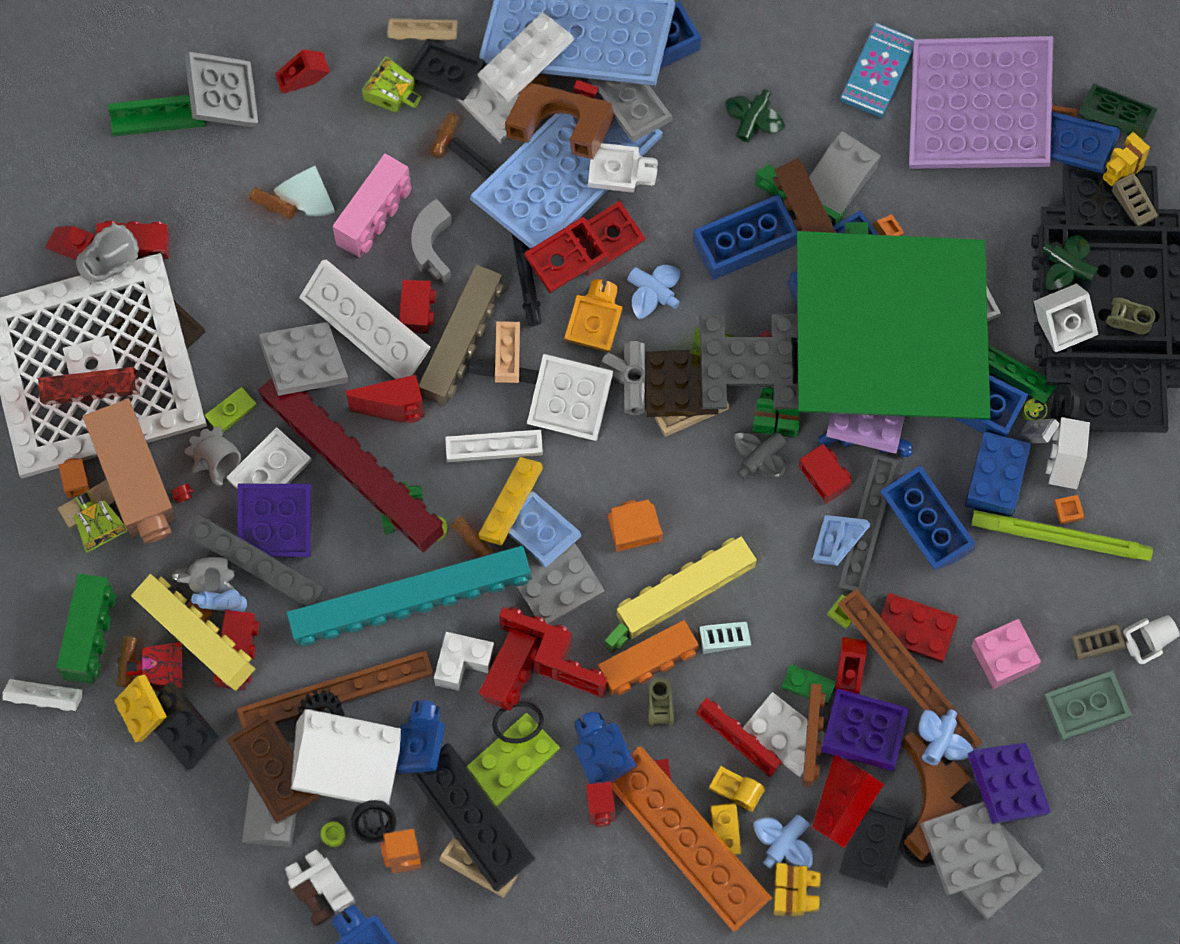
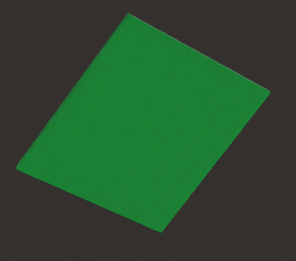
M797 231L798 412L990 420L985 240Z

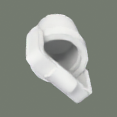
M1169 615L1150 622L1147 618L1142 619L1123 631L1126 639L1125 644L1130 655L1134 656L1135 660L1140 664H1145L1162 655V648L1180 636L1176 624ZM1139 628L1147 645L1153 651L1142 658L1137 644L1130 634Z

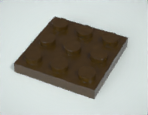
M146 295L142 305L151 309L148 296ZM174 300L185 346L188 349L205 333V329ZM132 304L123 314L129 316L135 305ZM139 309L133 319L143 323L149 313ZM119 316L111 326L120 330L125 319ZM152 318V320H149L148 327L156 330L154 319ZM130 323L124 333L134 337L139 327L134 323ZM109 328L105 329L106 335H109L113 340L117 334ZM145 329L143 334L138 337V340L148 345L154 335ZM124 337L117 340L118 346L124 351L131 342ZM157 337V342L153 348L162 352L159 338ZM136 344L133 350L129 351V354L140 358L146 348ZM148 351L145 362L154 366L159 356L154 352ZM163 360L157 368L164 371L166 369L165 361ZM140 364L141 368L149 374L151 369ZM156 371L152 375L153 380L159 376Z
M700 349L645 351L647 417L719 414L718 409H702Z

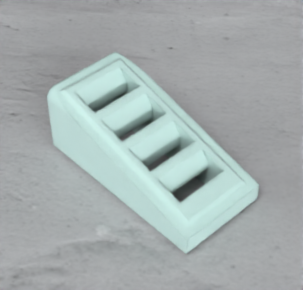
M747 622L699 627L703 654L751 646ZM741 629L743 641H738L736 630ZM727 631L732 632L733 642H729ZM722 632L724 643H719L718 633ZM708 634H713V644H710Z

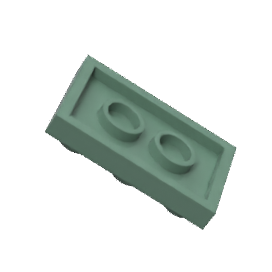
M1114 671L1045 693L1043 696L1061 742L1129 719L1132 716Z

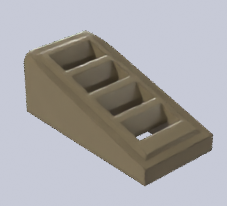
M1134 173L1114 184L1112 192L1136 226H1142L1157 218L1158 214ZM1136 195V197L1129 200V196ZM1141 202V205L1135 208L1133 207V205ZM1146 209L1147 213L1138 216L1137 213Z
M1119 623L1072 636L1078 660L1127 649ZM1110 633H1115L1117 644H1112ZM1101 635H1105L1108 646L1103 647ZM1095 637L1098 649L1093 650L1090 638ZM1083 639L1086 640L1088 652L1083 651L1081 644Z

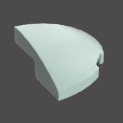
M315 166L293 176L274 189L278 199L292 211L297 208L305 211L308 216H324L335 212Z

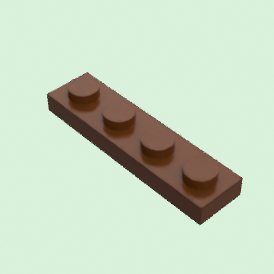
M811 684L802 781V786L812 787L814 780L819 779L820 765H815L816 756L821 754L822 741H817L818 731L822 732L824 718L819 716L820 707L824 708L825 693L821 692V684Z

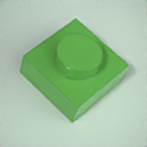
M620 623L605 639V648L611 653L616 648L620 650L629 639L627 638L628 628Z

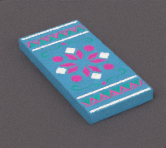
M875 23L840 101L883 118L914 51V40L917 39Z

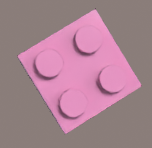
M1019 619L975 638L971 645L993 689L1037 670L1041 663Z

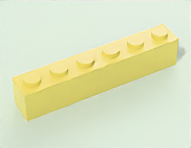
M742 536L737 539H728L722 544V548L715 552L714 550L706 552L701 556L702 559L696 563H687L680 569L681 572L674 576L669 574L663 577L657 586L644 588L640 591L639 596L633 600L628 598L618 605L619 608H617L616 616L628 628L630 638L634 639L755 568L757 559Z
M149 574L132 593L131 597L222 681L236 691L256 669L249 663L252 658L241 649L237 652L233 648L235 643L225 634L223 637L217 634L219 628L210 620L205 623L201 619L203 614L193 605L189 608L185 604L187 599L177 590L173 594L169 590L172 585L160 576L157 579Z

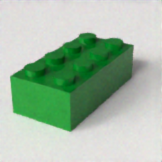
M81 573L77 575L57 663V669L64 680L94 684L95 677L98 678L100 675L101 663H98L100 654L105 652V630L109 631L111 626L109 612L110 608H114L116 603V593H114L113 587L106 577Z

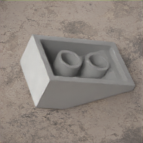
M842 131L830 145L809 177L821 203L841 215L876 171L881 155Z

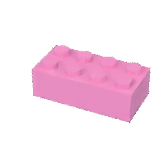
M387 154L382 156L332 226L337 246L359 259L363 253H367L371 249L372 240L376 235H380L386 226L385 222L389 216L393 217L395 215L399 202L402 198L406 199L411 192L412 187L408 166Z

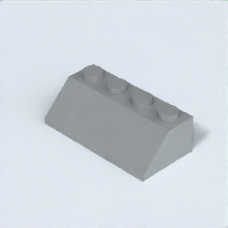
M287 742L294 753L295 743ZM251 780L242 843L292 848L297 813L276 824Z

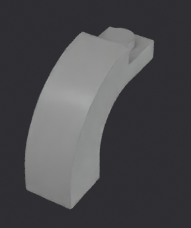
M435 199L416 218L412 228L411 242L414 260L421 273L423 274L428 270L436 281L440 280L445 285L451 281V271L437 256L432 246L436 237L452 225L451 214L438 199Z

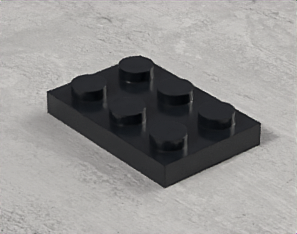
M427 39L406 72L413 77L414 83L464 101L478 80L477 74L487 64L481 58Z
M174 682L167 683L157 696L167 717L154 729V732L188 771L194 768L219 736Z
M872 804L847 843L839 874L887 888L908 815Z

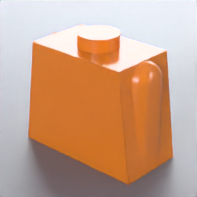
M649 499L639 502L635 500L622 503V506L611 508V512L608 513V522L616 552L663 541V532L656 509Z

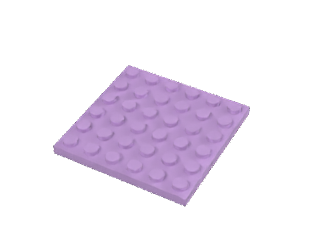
M1053 36L914 40L910 169L1050 167Z

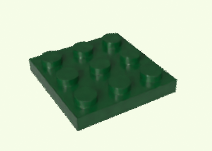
M1093 83L1080 108L1079 114L1089 121H1099L1105 125L1119 128V130L1126 132L1128 136L1134 132L1139 138L1145 139L1157 108Z

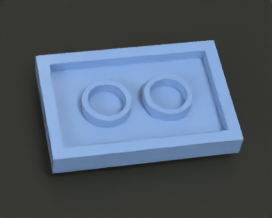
M533 491L526 499L508 533L512 539L520 546H524V549L545 568L581 537L578 529Z

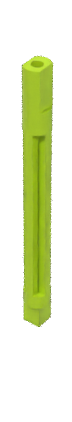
M978 510L973 511L971 526L1132 559L1137 558L1151 561L1153 554L1152 546L1142 545L1137 542Z

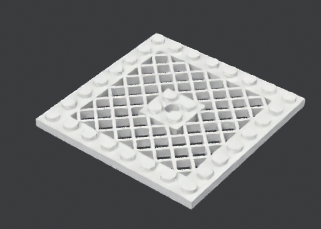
M161 253L137 259L126 267L123 272L104 281L93 283L80 275L0 298V397L21 479L59 468L58 464H62L70 458L86 461L98 457L89 433L80 435L83 429L87 430L83 418L80 421L72 417L78 407L87 411L86 414L96 411L101 401L112 405L120 402L124 394L133 398L131 401L133 409L138 402H141L147 408L142 416L137 413L135 414L147 443L207 426ZM126 289L123 295L117 292ZM134 289L143 293L138 302L129 298ZM111 295L120 299L115 308L106 305ZM146 295L148 296L151 309L142 305ZM103 296L100 301L94 299L96 297ZM80 302L78 307L71 305ZM88 302L97 306L92 315L83 311ZM125 303L135 305L129 316L120 312ZM58 308L55 314L49 312V310ZM66 308L74 312L69 321L60 317ZM102 309L111 313L106 322L97 318ZM139 309L149 313L143 323L133 319ZM34 315L32 320L25 318L27 316ZM42 315L51 318L46 328L37 324ZM79 316L88 319L83 329L74 325ZM119 316L125 319L120 330L111 326L116 317ZM152 318L154 319L156 330L148 327L149 320H152ZM20 321L28 325L23 334L15 331ZM57 322L65 326L60 335L51 331ZM94 323L102 327L97 336L88 332ZM130 323H134L139 327L134 337L124 333ZM34 328L42 332L37 342L28 338ZM106 328L111 329L112 332L117 334L112 342L109 335L105 336ZM71 329L79 333L74 343L65 339ZM145 329L154 335L148 345L138 340V337L143 334ZM11 335L19 338L15 346ZM48 336L56 339L51 349L42 345ZM85 337L91 339L90 341L81 343ZM121 337L131 341L125 351L117 347V340L121 339ZM157 337L159 338L162 352L153 348L157 342ZM25 342L33 346L28 356L20 352ZM62 343L68 346L63 348L64 356L57 353ZM136 344L146 348L140 358L129 354V351L133 350ZM39 349L47 353L42 363L33 359ZM148 351L154 352L159 356L154 366L145 362ZM114 352L122 355L118 363H116ZM17 356L24 359V362L22 363L20 368ZM53 357L62 361L56 370L48 367ZM127 359L136 363L131 372L122 368ZM90 360L98 361L97 367L92 370L86 368V363ZM163 360L165 361L167 373L157 368ZM30 363L39 367L33 377L25 373ZM140 364L151 369L145 380L136 376L141 368ZM66 366L70 378L62 374ZM44 371L53 375L47 384L39 381ZM155 371L158 375L165 378L160 387L151 384L153 380L152 375ZM119 373L127 377L122 386L116 384V382L121 381ZM22 378L30 381L25 389ZM58 378L67 382L61 392L53 388ZM133 380L142 384L136 394L127 390ZM169 383L171 384L173 395L165 391ZM35 385L44 389L39 398L30 395ZM102 387L101 390L99 391V393H97L96 391L92 390V389H95V388ZM110 387L118 390L113 400L105 397ZM71 388H73L75 394L79 393L76 399L67 395ZM147 388L156 392L151 401L142 398ZM50 392L58 396L52 406L44 402ZM87 393L96 397L90 407L81 403ZM161 395L170 399L165 409L156 405ZM27 399L35 403L31 410H29ZM63 400L72 403L67 413L58 409ZM41 406L49 410L44 420L35 416ZM153 409L160 412L154 415H150ZM55 414L63 417L58 428L49 423ZM32 420L40 424L36 432ZM69 421L78 425L72 435L63 431ZM46 428L54 431L49 442L40 438ZM60 435L67 438L65 440L56 442ZM38 442L43 444L44 446L38 447Z

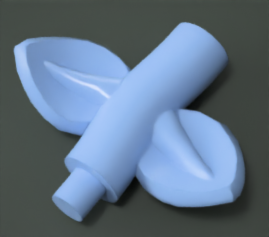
M661 265L653 271L652 276L637 267L631 271L627 281L639 287L632 297V308L638 319L650 315L656 309L658 302L665 307L670 305L674 309L677 308L680 301L674 297V292L668 288L673 287L679 281L680 270L671 265Z
M235 589L228 590L222 594L201 591L199 594L193 592L191 598L192 603L198 604L203 609L244 612L247 607L246 598L240 596Z
M949 709L947 714L942 715L940 719L931 710L923 712L919 723V733L925 741L930 742L922 755V759L926 763L937 765L943 755L949 760H962L968 758L967 753L973 751L972 746L963 737L953 734L957 725L955 720L957 716L956 711Z
M796 814L785 827L772 817L760 818L753 823L759 840L766 845H771L766 852L768 857L762 863L766 868L771 869L775 863H780L783 858L791 866L811 867L813 860L812 850L809 844L798 839L810 826L803 817Z

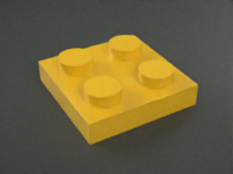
M146 675L137 676L114 700L135 743L144 741L167 717Z

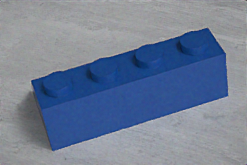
M921 465L880 491L934 571L956 563L975 550L976 543Z

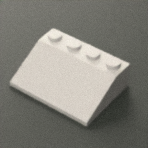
M305 709L296 723L291 789L359 803L369 800H380L389 805L400 749L401 729Z

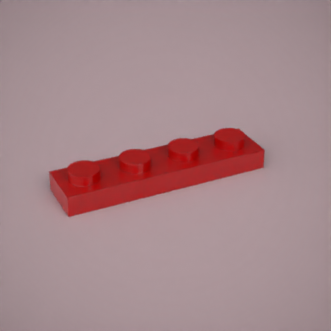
M706 697L700 704L696 715L771 778L782 763L778 756L760 744L756 736L746 732L736 719L730 718L725 714L716 702H711Z

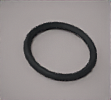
M518 701L513 706L529 707L537 713L539 724L533 733L518 739L508 738L501 734L497 726L498 720L507 711L501 708L493 718L492 727L495 735L500 740L508 743H523L533 739L539 734L544 725L543 713L536 705Z

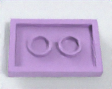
M832 413L826 437L896 454L905 416Z

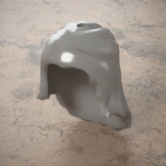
M112 223V225L105 227L101 232L97 233L91 244L77 256V269L84 279L93 283L113 277L123 272L138 257V241L134 238L133 233L126 229V226Z

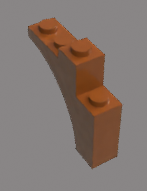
M911 731L905 736L900 745L908 753L917 769L922 787V808L918 823L904 844L922 861L931 852L920 824L963 809L964 807L959 802H954L952 798L969 783L971 778L966 768L960 764L957 765L955 761H952L947 767L944 765L942 757L937 765L926 763L922 759V755L927 748V743L920 735H915Z

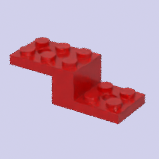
M618 201L589 220H586L584 216L526 251L524 256L551 294L583 273L586 277L590 276L644 242L646 238L623 204ZM611 227L616 228L619 231V236L616 238L609 237L607 229ZM553 256H560L564 263L561 266H554L550 259Z
M502 607L499 614L500 629L507 632L514 629L533 636L540 642L539 649L534 658L535 673L604 698L607 690V677L604 676L603 672L593 668L590 671L586 670L573 660L565 662L572 647V633L568 632V628L559 624H555V626L545 623L546 621L538 616L528 617L523 615L521 610L514 607H509V609Z

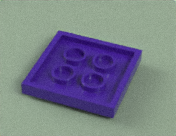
M238 483L237 536L273 557H311V484Z
M837 688L821 751L894 771L909 708Z
M1027 743L978 749L967 753L992 824L1040 817L1051 813Z

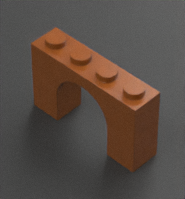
M529 83L521 90L505 121L507 138L529 143L538 124L544 118L559 113L569 114L578 120L569 139L571 153L594 159L614 119L612 103L581 94L565 92L561 89L545 87L540 84Z

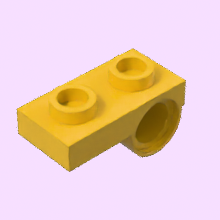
M720 766L709 786V790L752 813L765 790L757 781L748 777L743 778Z
M736 803L710 805L713 830L734 854H741Z

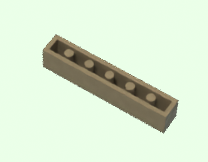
M475 265L419 384L421 396L446 405L449 398L453 399L457 390L455 384L458 378L462 379L467 368L465 365L468 357L472 358L475 352L476 345L474 343L477 337H482L486 327L484 322L494 312L495 304L493 303L496 296L500 297L503 293L505 284L502 283V274Z

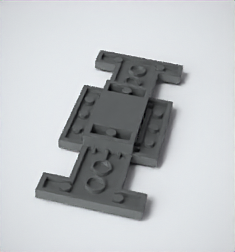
M700 314L702 409H726V386H771V389H773V409H798L797 342H795L797 340V314H771V337H725L724 314Z

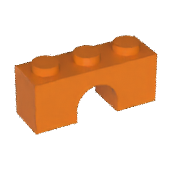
M414 829L384 834L385 842H380L385 866L391 868L392 874L422 868Z

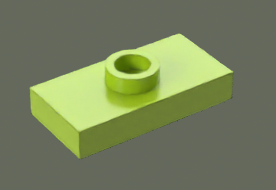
M241 387L205 414L204 417L213 428L218 426L224 433L255 409L257 404Z

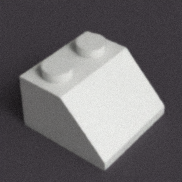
M1078 284L1034 301L1038 321L1055 352L1098 335L1089 293Z

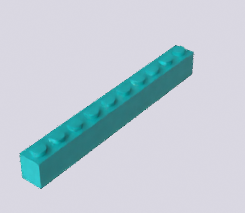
M519 546L288 611L287 615L296 644L310 646L316 643L315 640L322 638L326 640L339 637L340 633L347 631L349 633H356L368 625L381 626L387 623L386 620L393 618L397 620L405 619L414 612L427 613L439 605L451 606L456 604L457 600L464 598L468 600L476 599L485 592L498 593L510 585L522 586L533 578L524 546Z

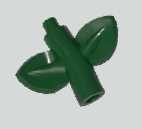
M763 89L760 95L755 96L752 103L744 96H735L726 100L725 106L728 114L732 118L741 120L735 134L738 139L750 142L756 127L768 134L780 132L785 128L781 116L773 109H768L770 104L768 99L771 95L769 90Z
M1081 236L1068 238L1063 248L1059 245L1053 247L1046 243L1042 250L1050 255L1048 259L1055 263L1049 268L1046 276L1047 290H1059L1069 286L1074 276L1090 282L1098 270L1097 267L1083 261L1090 253V246Z

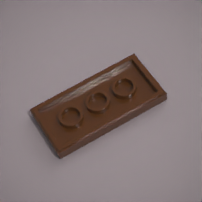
M270 713L226 739L276 824L320 799L319 794L291 789L294 753Z

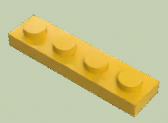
M523 457L519 458L478 534L481 540L502 546L543 469L541 462Z

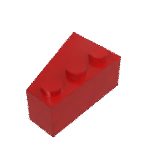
M834 755L812 828L845 848L884 784L852 763Z

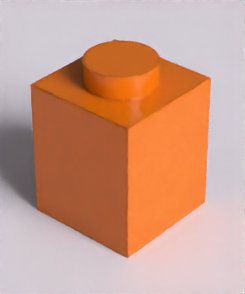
M70 458L65 460L64 463L58 464L64 492L68 498L79 496L91 489L86 466L82 459Z

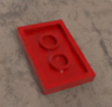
M888 593L881 614L882 620L908 652L943 663L958 619L957 615Z

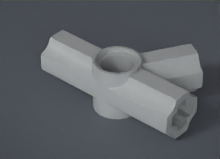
M630 341L624 344V360L608 352L602 359L600 367L613 370L612 379L624 385V412L630 415H639L645 413V344L639 341ZM633 375L640 377L636 381H632L629 378Z

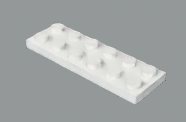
M328 260L321 261L299 297L395 379L414 375L431 348Z

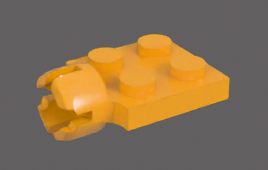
M594 279L591 281L587 295L576 296L564 341L610 353L623 307L615 304L618 291L614 283L607 281L605 290L602 292L603 280Z

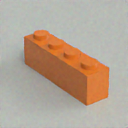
M683 620L598 664V670L607 677V688L612 696L617 693L618 695H623L632 689V685L638 682L644 684L651 680L653 674L659 671L662 673L669 671L675 666L674 663L680 660L685 662L696 656L695 652L698 651L699 644L686 621Z

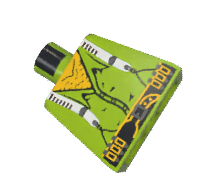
M387 56L362 89L365 101L393 112H398L404 103L416 108L421 100V96L413 92L415 88L413 77Z
M89 491L76 497L82 511L75 514L74 518L86 552L128 531L105 500L95 504Z

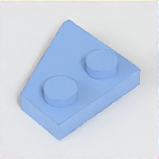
M825 515L812 558L815 563L838 566L870 527V523L865 519Z

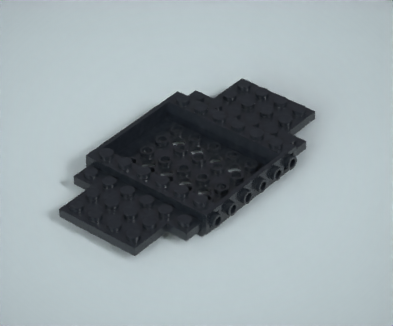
M1064 164L1062 168L1064 207H1041V226H1038L1036 234H1032L1031 247L1035 249L1036 254L1032 258V270H1036V278H1033V292H1037L1038 300L1062 290L1050 291L1046 289L1048 270L1055 263L1048 259L1050 255L1042 250L1046 243L1053 247L1059 245L1063 248L1066 240L1072 236H1081L1089 243L1090 253L1083 261L1097 268L1100 266L1107 267L1110 275L1103 278L1096 272L1090 282L1074 276L1072 283L1069 285L1078 284L1089 293L1098 335L1055 352L1039 321L1035 322L1034 336H1038V344H1035L1034 350L1035 358H1039L1040 367H1045L1046 386L1071 384L1077 388L1080 406L1076 420L1090 422L1089 431L1167 433L1169 430L1167 388H1180V209H1159L1157 166H1144L1135 174L1158 214L1157 218L1142 226H1136L1112 192L1113 187L1103 179V173ZM1136 195L1129 196V200L1136 197ZM1141 202L1133 205V207L1135 208L1141 205ZM1145 209L1137 214L1138 216H1141L1147 213V211ZM1123 267L1131 268L1133 276L1130 278L1123 277L1120 269ZM1147 267L1154 268L1157 276L1155 278H1147L1144 275V269ZM1124 298L1131 302L1151 307L1158 314L1159 320L1153 323L1148 333L1137 334L1108 325L1105 321L1099 319L1098 313L1101 310H1106L1111 314L1113 307L1112 299ZM1033 303V313L1037 314ZM1144 317L1137 318L1142 323L1148 322Z

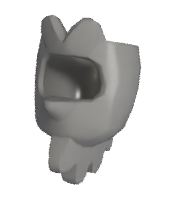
M217 426L212 431L203 429L200 432V437L192 436L189 440L191 446L187 447L184 453L189 458L194 459L192 473L209 470L210 479L214 484L221 487L226 477L240 464L241 454L229 440L222 437L223 432Z
M206 557L197 559L190 567L177 569L172 573L173 579L177 580V582L188 583L189 588L197 594L201 591L222 594L234 589L228 583L234 577V573L227 568L226 558Z

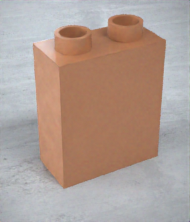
M129 398L83 415V420L123 522L131 537L134 538L140 535L144 544H149L171 535L172 532L168 524L177 521V518Z

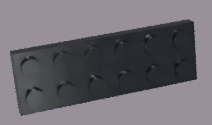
M446 743L440 749L436 771L415 772L411 774L494 891L499 892L535 860L534 856L451 744Z

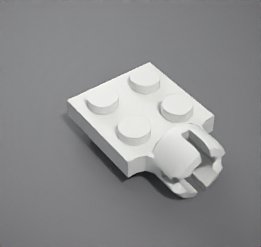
M601 143L594 159L590 160L588 187L634 193L636 185L653 186L656 182L658 161L655 158L639 155V147Z

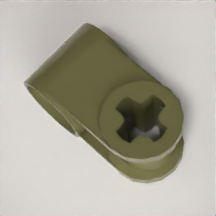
M1124 298L1112 299V311L1106 319L1108 325L1137 334H1146L1151 330L1155 319V313L1151 307L1134 303ZM1144 317L1148 322L1142 323L1137 318Z
M655 678L651 681L648 692L649 726L661 723H669L670 726H673L674 712L671 685L665 678ZM656 686H663L667 692L663 696H657L653 689Z

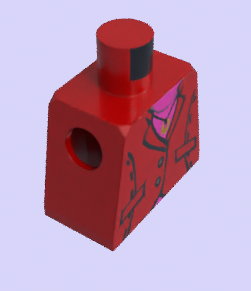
M177 642L143 648L141 651V661H126V675H146L152 689L156 691H162L167 683L174 682L182 691V643Z

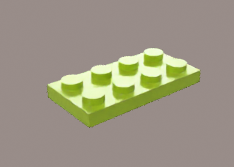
M525 713L503 735L513 739L523 738L533 733L538 724L528 713ZM543 729L533 739L523 743H508L498 738L467 767L498 807L558 753L560 747Z

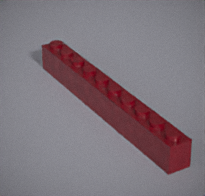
M272 378L258 389L261 399L422 553L444 535L442 520L435 513L429 514L425 510L427 508L426 505L418 497L415 499L411 497L409 489L402 482L397 483L392 479L394 476L385 466L381 468L376 463L377 459L369 451L365 453L360 448L361 444L355 437H348L344 433L345 429L338 421L332 422L328 418L329 414L322 406L316 407L312 403L313 399L306 391L278 396Z

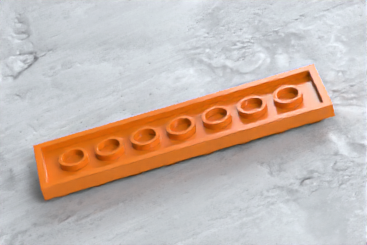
M638 747L631 753L636 767L612 782V790L733 932L738 931L772 897L643 747Z

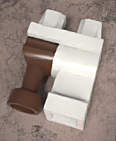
M314 850L305 856L311 868L302 872L296 862L285 868L290 880L288 881L289 886L297 899L305 903L313 913L311 921L316 927L332 917L327 908H321L316 898L323 893L336 915L344 911L345 908L355 904V900L327 858L324 859L317 850Z

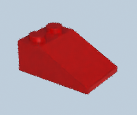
M416 375L345 391L350 412L401 423L406 421L407 423H415L425 417Z

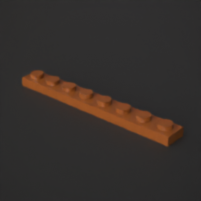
M857 588L838 603L924 711L931 710L935 712L939 719L942 715H946L949 709L957 712ZM957 712L955 718L957 725L953 734L963 737L975 749L982 741Z
M422 651L237 708L242 729L269 713L275 723L278 724L299 717L298 707H301V700H306L305 695L308 693L310 696L314 695L313 691L317 690L318 694L321 693V690H326L327 694L330 691L343 704L434 675L427 652ZM320 706L315 708L314 711L327 709V707Z

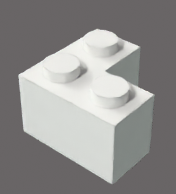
M1061 417L1060 425L1052 436V440L1056 441V444H1052L1050 458L1053 459H1048L1045 474H1049L1048 484L1072 489L1078 488L1087 459L1090 422Z
M446 632L434 676L435 686L459 691L465 668L489 673L495 651L494 643Z

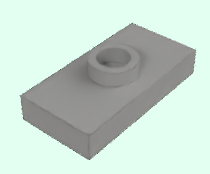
M1055 419L1028 420L1016 437V440L1031 444L1048 443L1060 423Z

